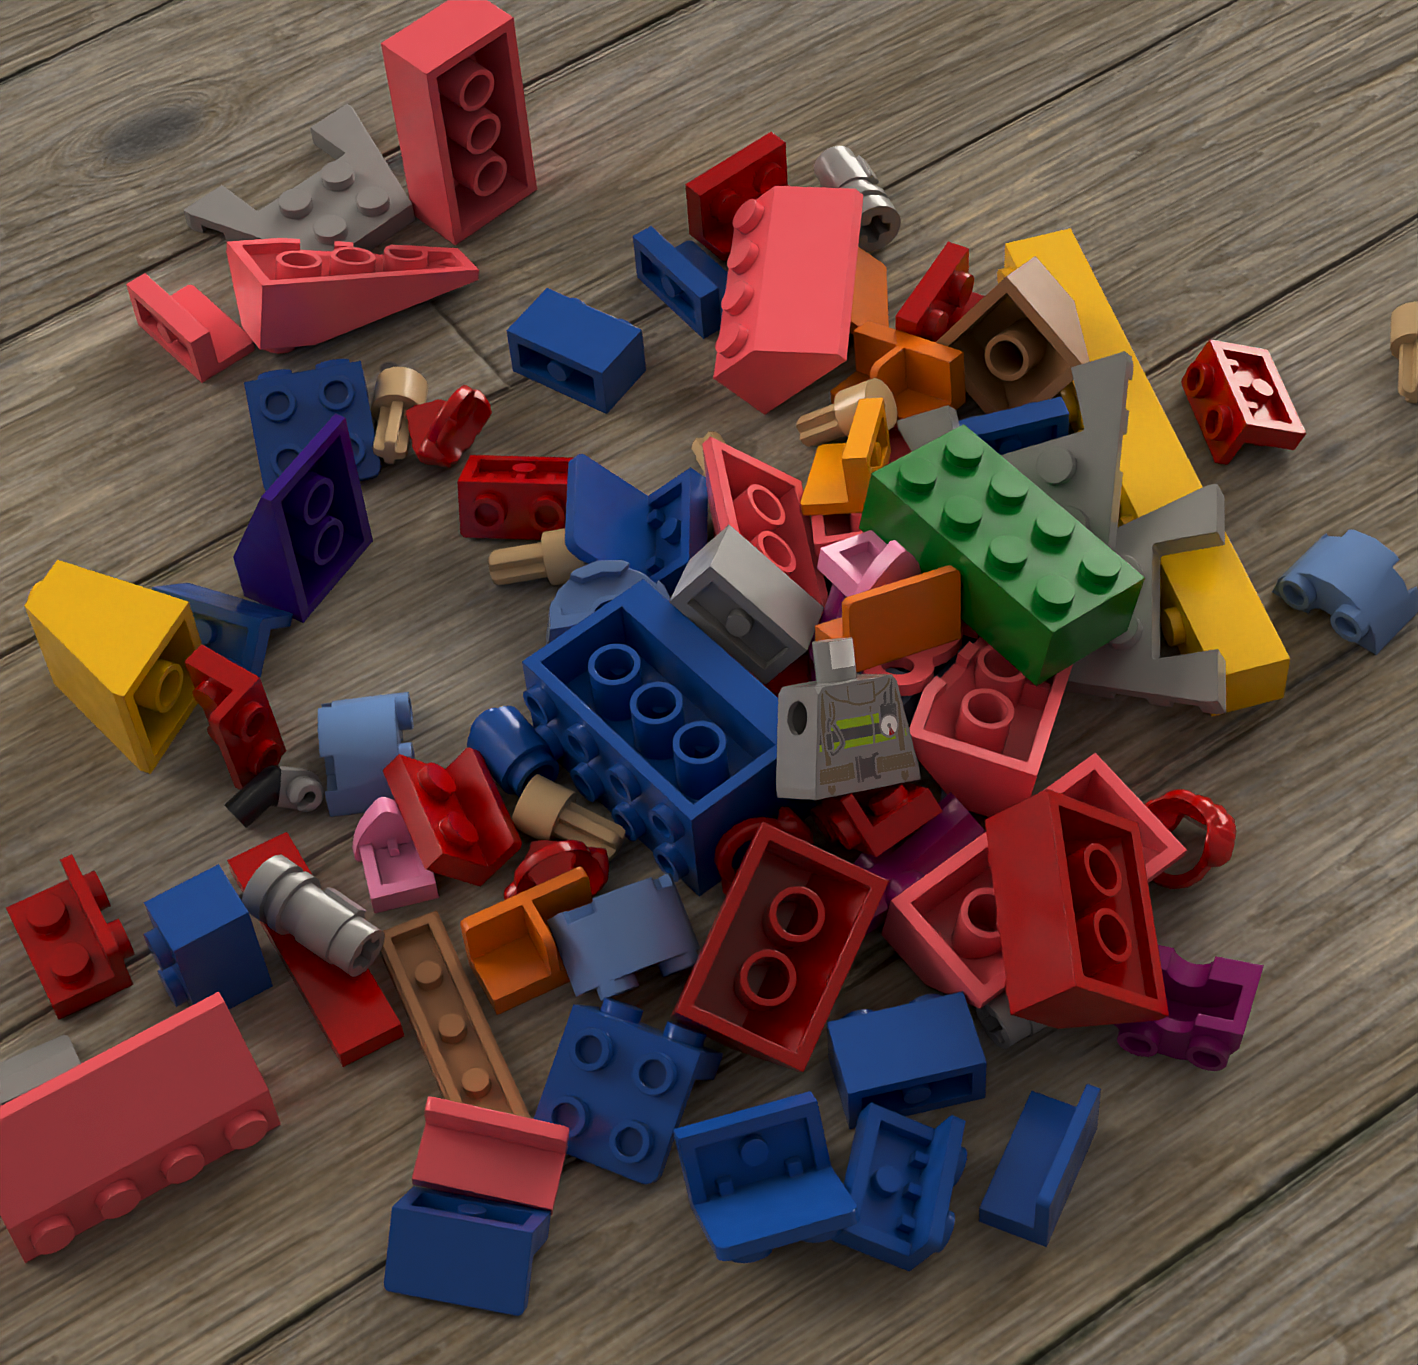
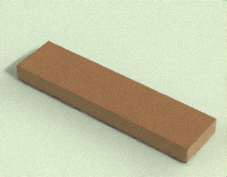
M437 910L384 930L385 939L380 951L381 957L442 1098L531 1118Z

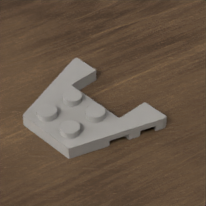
M349 104L344 105L310 127L313 143L333 157L335 161L327 163L320 171L293 189L283 192L279 198L261 210L256 211L223 185L184 209L188 227L204 233L207 227L225 234L226 241L273 238L300 239V250L333 251L334 241L353 242V247L371 251L415 221L411 201L356 112Z
M1125 351L1071 367L1084 425L1083 431L1001 455L1114 552L1116 548L1123 472L1120 471L1123 435L1127 434L1129 411L1126 409L1128 380H1132L1134 366L1132 356ZM947 405L897 420V425L910 450L914 451L959 427L956 410Z
M1217 483L1200 488L1117 528L1115 553L1143 575L1145 579L1128 630L1074 663L1065 688L1066 692L1112 699L1115 698L1116 694L1146 698L1152 705L1173 707L1174 703L1199 706L1204 713H1226V661L1218 649L1160 658V559L1164 555L1225 545V496Z

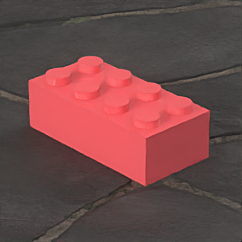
M447 0L381 43L408 194L413 205L414 216L454 245H457L537 190L514 17L488 0Z

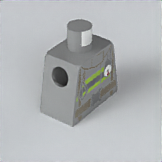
M851 637L812 642L816 681L784 686L778 694L777 798L819 800L920 780V769L897 680L891 674H857L853 638Z

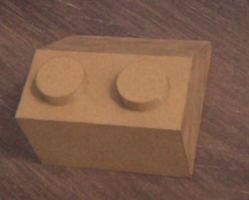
M1036 256L1007 275L936 341V343L964 351L965 390L986 414L1019 407L1027 403L1052 399L1073 381L1071 367L1090 362L1075 301Z

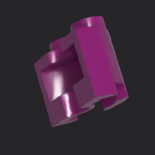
M1158 945L1169 1016L1158 1021L1113 1024L1119 1029L1117 1036L1118 1044L1127 1052L1141 1057H1150L1159 1053L1179 1060H1188L1196 1067L1207 1071L1224 1069L1227 1067L1229 1056L1240 1048L1264 965L1215 956L1214 961L1209 964H1194L1181 958L1174 948Z

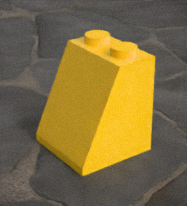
M57 560L44 579L33 586L24 605L53 683L140 771L151 774L198 704L193 697L192 691L195 688L184 663L202 644L189 601Z

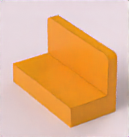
M883 398L859 399L846 443L822 444L818 446L800 502L803 515L863 512L871 473L888 465L891 454Z

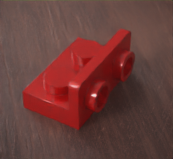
M769 132L685 184L689 234L721 260L727 261L731 253L734 233L733 219L738 209L750 199L756 200L774 186H789L787 179L786 142L773 132Z
M947 242L896 314V330L936 342L985 297L984 295L972 292L974 276L969 274V248Z
M1209 339L1194 362L1187 368L1181 384L1215 463L1228 465L1244 442L1257 446L1295 450L1305 437L1304 427L1267 349Z
M470 455L457 481L460 534L465 538L541 540L543 532L565 528L568 463L574 457Z
M201 644L184 661L195 688L192 694L197 703L203 708L209 723L207 732L219 746L235 788L241 790L263 768L271 765L278 766L282 755L287 750L260 677Z
M466 748L446 769L436 763L430 762L427 764L399 754L382 770L425 870L480 887L520 850L522 846L521 838L485 760L478 750Z
M908 782L814 800L816 806L810 809V814L815 824L829 842L833 843L839 840L848 850L854 848L874 857L879 856L943 812L928 788Z
M72 854L60 859L68 880L6 907L58 1020L133 985L124 962L125 959L135 955L129 938L119 918L106 923L101 911L111 907L104 888L95 871L82 875Z

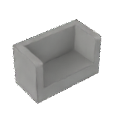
M731 525L723 529L688 561L669 601L765 685L808 650L815 632V625L818 624L824 609L820 603Z

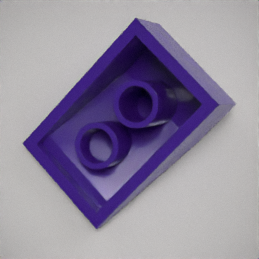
M334 414L261 496L233 556L245 597L260 604L293 614V619L302 623L305 622L373 542L345 417Z

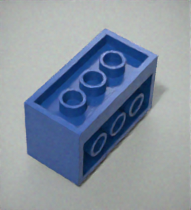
M642 579L522 661L527 689L523 692V698L531 712L532 724L536 733L550 745V755L570 773L574 785L588 801L594 802L598 799L611 812L614 822L625 829L626 838L631 841L639 839L653 852L654 859L664 874L671 873L674 882H678L681 879L699 897L721 881V876L714 861L715 849L722 836L734 825L750 818L769 817L777 819L779 816L778 810L782 806L790 807L804 820L811 815L810 809L816 806L814 800L777 798L778 697L674 607L645 579ZM751 840L741 845L733 855V869L739 868Z

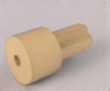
M1418 301L1398 306L1392 312L1390 327V351L1399 360L1398 392L1401 396L1405 397L1406 402L1413 404L1418 402Z
M391 367L383 370L378 375L375 384L371 412L377 421L372 449L374 455L382 457L384 463L394 464L396 459L406 458L410 435L405 412L415 405L426 403L427 381L420 373L406 367Z
M872 378L839 391L835 396L834 404L800 416L796 423L800 433V441L805 446L810 447L812 445L819 446L844 436L848 437L859 399L883 398L888 430L894 428L898 412L892 392L882 380Z
M565 528L543 532L541 542L497 549L491 552L488 557L490 575L493 583L496 585L548 577L552 586L561 585L570 579V574L575 569L588 565L586 562L576 558L567 549L565 544Z
M539 774L535 775L523 790L514 809L512 821L515 828L537 840H579L587 847L606 848L608 861H611L622 847L625 839V829L621 825L576 804L577 794L574 791Z

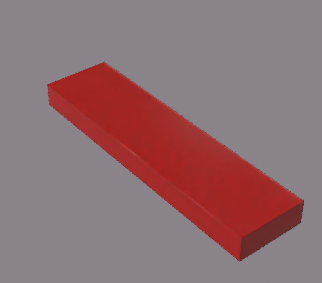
M287 832L227 860L231 873L242 892H244L248 881L255 871L266 860L275 855L281 854L301 867L303 871L312 875ZM259 921L342 1067L404 1037L401 1022L369 969L359 976L352 977L335 964L327 963L298 943L290 933L280 935L269 928L267 924Z

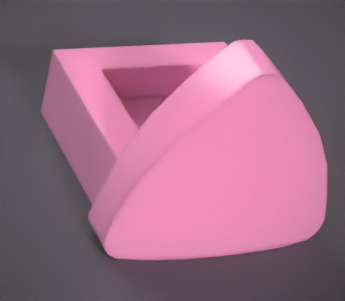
M872 530L820 548L817 569L846 597L921 574L918 561L896 540L886 544Z
M388 797L378 798L361 817L354 833L352 846L355 860L363 862L374 913L439 898L434 873L425 870L396 801Z

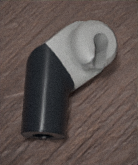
M271 765L263 768L224 806L247 828L270 806L297 809L301 812L313 811L323 801L324 788L318 776L305 768Z

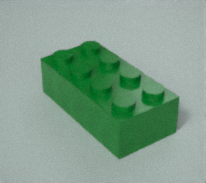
M963 424L871 473L859 529L863 532L872 530L886 544L896 540L918 561L921 574L947 565H951L959 570L961 573V619L1034 685L1038 686L1128 630L1145 577L966 425Z

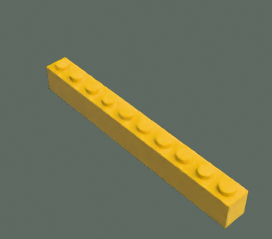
M1071 228L1005 243L1004 268L997 271L998 284L1007 275L1036 256L1075 301L1090 362L1123 351L1132 356L1134 365L1132 380H1128L1126 409L1129 411L1127 434L1123 435L1120 471L1123 472L1118 527L1203 488ZM1073 380L1055 398L1062 396L1070 413L1069 423L1074 432L1077 433L1084 430V425ZM1226 532L1225 545L1162 556L1160 559V622L1165 640L1171 647L1177 645L1181 655L1215 649L1220 651L1226 661V713L1284 698L1290 657ZM1210 713L1211 717H1212V716H1216V715H1220V714H1211V713Z

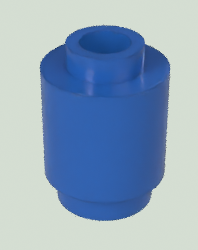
M513 706L490 708L482 712L472 723L467 740V748L478 750L481 753L492 778L506 793L516 794L520 798L523 790L535 775L539 774L553 782L558 776L559 764L550 755V745L536 733L535 728L517 708Z

